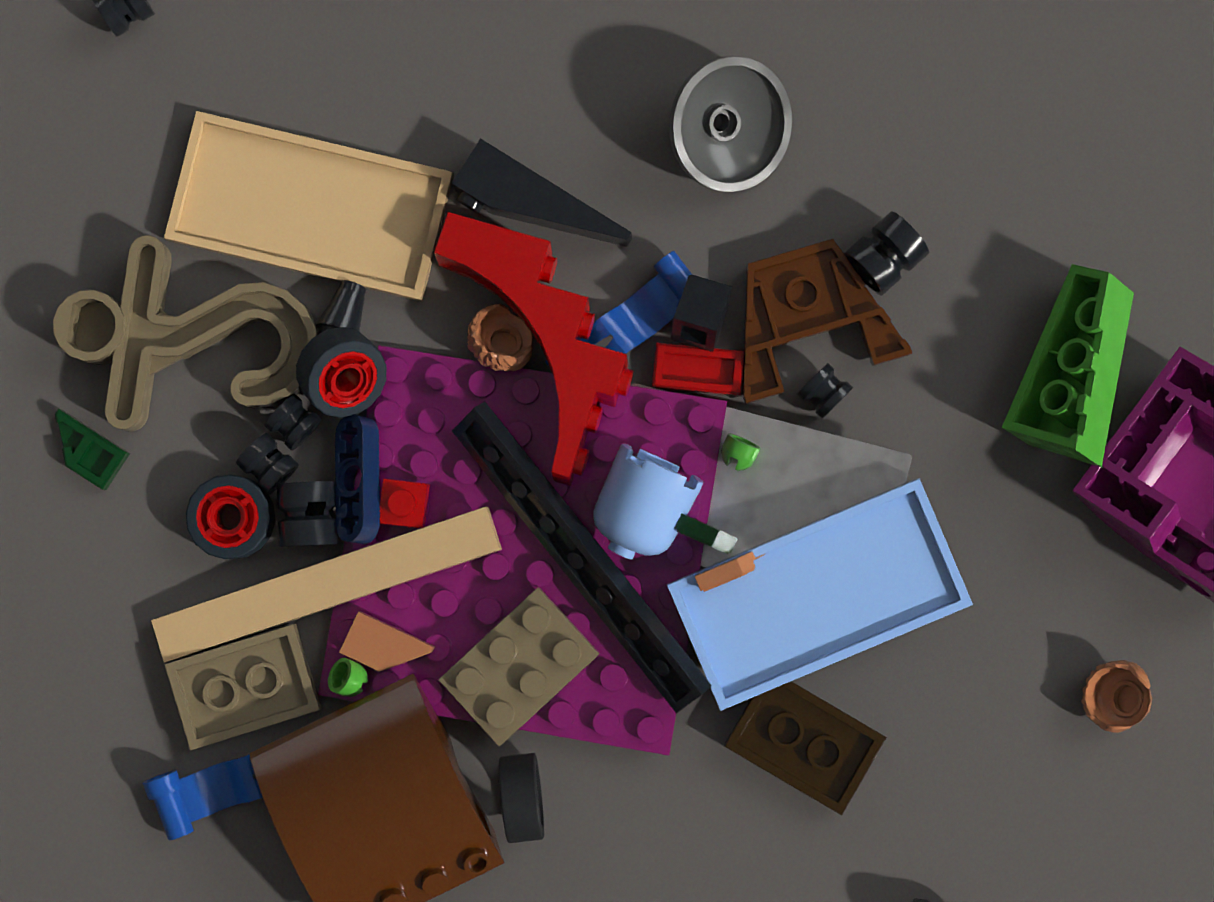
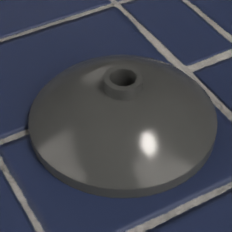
M739 56L713 59L694 70L686 78L676 94L669 121V133L673 152L682 169L693 180L707 188L724 192H735L751 188L766 179L781 162L791 137L792 110L783 84L762 63ZM719 114L721 124L719 128L715 129L713 125L714 118Z

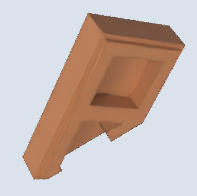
M753 551L695 575L694 577L700 591H708L755 570L753 561L759 557L755 558Z
M359 611L339 653L380 672L430 654L435 646Z

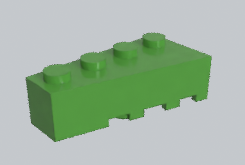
M1074 264L1071 265L1002 426L1003 429L1030 446L1102 467L1134 296V292L1110 272Z

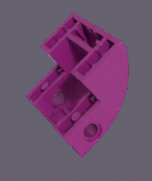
M1179 347L1107 443L1102 467L1091 465L1075 486L1073 492L1098 518L1133 547L1213 603L1214 366L1186 349Z

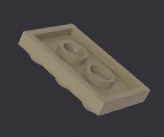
M538 587L450 668L439 681L500 747L589 665L600 652L545 592Z
M296 624L165 664L190 751L322 709Z

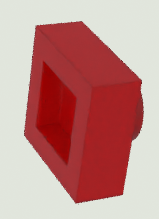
M383 479L380 500V524L424 528L430 484Z

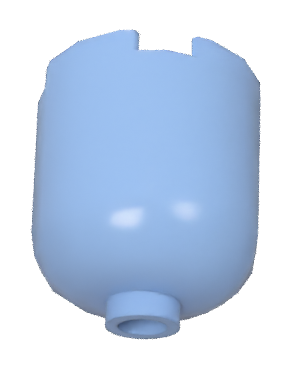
M623 443L619 448L596 502L593 513L594 523L599 532L611 540L608 549L622 557L633 559L635 553L646 556L659 555L667 550L678 534V529H675L680 515L681 513L686 516L688 515L704 481L692 475L688 482L686 481L687 477L677 473L680 467L643 449L639 450L637 456H633L634 451L631 449L632 447Z

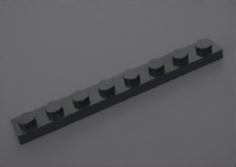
M484 401L474 407L452 432L677 714L705 693L712 685L488 404Z

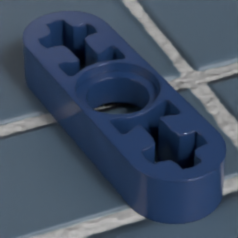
M353 414L352 416L343 417L335 432V506L338 536L343 541L358 544H368L373 541L380 527L379 429L373 419ZM360 468L361 482L355 490L353 486L354 476Z

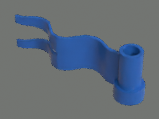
M675 251L670 252L654 265L658 275L622 304L597 319L593 324L589 339L581 338L580 341L595 345L612 335L613 339L605 348L627 354L657 333L674 318L688 276L693 274Z
M250 754L212 765L182 778L179 777L177 770H172L142 783L148 800H154L168 841L193 832L194 829L191 823L193 821L237 804L263 798L257 779L253 777L255 773L250 760Z

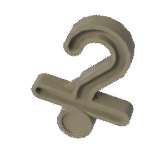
M150 235L135 239L130 246L121 303L111 296L96 290L78 291L68 296L58 306L53 319L54 336L59 347L69 356L92 365L112 363L105 416L113 427L128 432L139 430L146 424L155 373L181 359L190 358L254 322H266L277 328L281 337V350L278 358L270 366L262 370H248L238 373L231 382V394L234 400L248 408H268L281 405L294 394L298 396L302 392L296 380V364L302 349L319 332L310 311L287 290L264 282L238 284L180 316L168 315L164 308L172 262L171 252L164 243Z

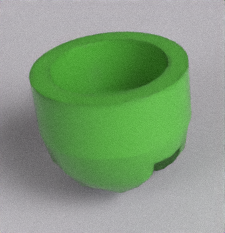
M728 433L722 445V460L728 466L734 458L738 460L735 470H746L754 463L761 448L743 437Z
M347 658L339 659L333 665L328 677L329 689L334 693L347 697H354L363 691L361 688L362 684L368 682V676L364 667L358 662Z

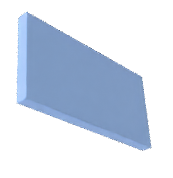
M919 478L667 584L705 676L712 685L711 690L720 711L973 605ZM751 551L755 558L759 557L753 561L755 570L708 591H700L694 577L695 575Z

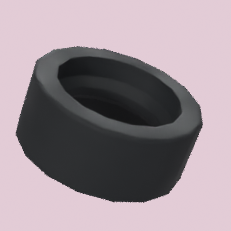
M536 754L502 756L499 759V787L506 839L508 843L542 840L544 838V813Z

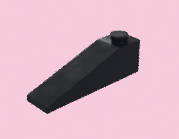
M481 138L452 182L455 191L459 193L456 200L477 214L483 208L492 215L625 247L632 240L631 231Z

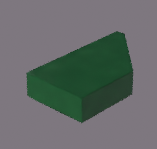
M58 409L55 413L56 423L59 424L65 466L100 489L107 490L130 453L64 410Z
M682 513L675 529H678L677 532L726 554L732 553L738 539Z

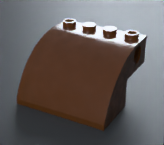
M414 674L402 678L250 753L252 767L271 819L299 878L313 902H426L504 864L494 828L461 773L451 738Z

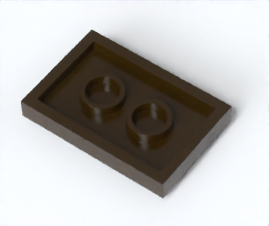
M790 681L752 697L724 746L836 813L843 815L887 737Z

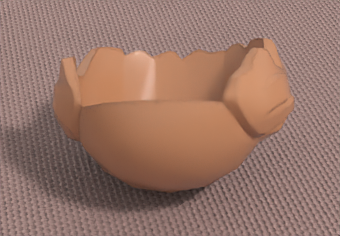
M502 304L487 306L475 313L468 325V350L474 354V357L478 359L481 365L491 367L495 371H517L522 369L529 362L533 351L532 333L520 317L511 314L509 309Z
M1126 660L1110 661L1098 665L1096 670H1092L1091 675L1086 678V686L1082 688L1083 696L1081 702L1084 705L1083 709L1086 716L1104 731L1113 733L1123 732L1141 722L1150 712L1153 699L1147 674L1138 664Z

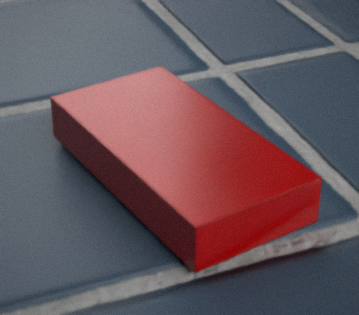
M656 343L652 388L740 396L744 351L714 348V351L711 352L694 346Z

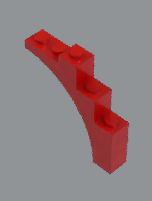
M448 212L434 252L438 265L472 279L498 296L524 321L541 346L554 376L559 399V439L551 473L555 482L571 486L575 474L583 475L590 450L583 448L588 432L596 433L601 420L603 407L597 406V403L615 407L619 395L627 396L633 377V370L627 369V354L580 341L581 338L589 339L595 314L590 313L588 297L543 284L544 282L551 283L557 266V258L552 257L550 241Z

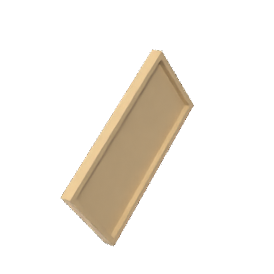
M196 111L164 239L337 282L342 280L352 281L366 289L423 302L454 174L443 169Z

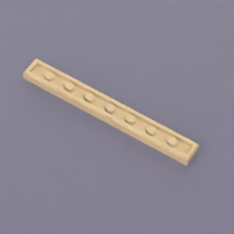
M483 507L153 619L151 622L163 661L168 663L500 551L502 547L489 507Z

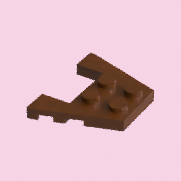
M833 238L748 263L743 386L745 404L785 392L772 348L858 323L872 366L912 354L910 345L905 338L903 339L890 322V317L875 301L865 287V282Z

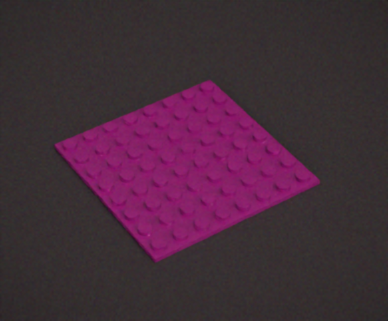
M378 345V350L381 352L387 365L386 382L381 395L368 407L366 417L373 419L379 429L380 500L383 479L430 484L425 527L483 507H489L502 550L334 606L318 695L357 701L402 678L414 674L437 716L476 722L439 679L533 591L540 587L600 654L518 730L669 756L676 719L675 711L454 435L452 430L474 407L485 401L682 649L687 652L689 636L667 584L700 570L704 544L678 532L669 548L659 555L646 556L635 553L633 559H628L608 549L611 540L599 532L594 523L593 513L621 444L625 443L632 447L631 449L634 451L633 456H637L639 450L643 449L679 466L680 468L677 473L687 477L686 481L689 482L692 475L703 480L704 484L687 516L707 524L727 401L630 386L627 396H618L615 407L598 402L597 406L603 407V412L596 433L588 432L583 448L590 450L584 473L582 476L575 474L572 485L569 486L555 482L551 473L559 439V399L552 373L524 368L517 371H495L491 367L481 365L479 361ZM360 468L356 472L354 484L355 490L359 487L361 482ZM380 524L376 537L368 544L345 541L342 555L421 528ZM359 611L435 646L430 654L380 672L358 662L366 670L368 682L362 684L361 688L363 691L354 697L342 696L329 689L328 677L333 665L341 658L353 660L339 652Z

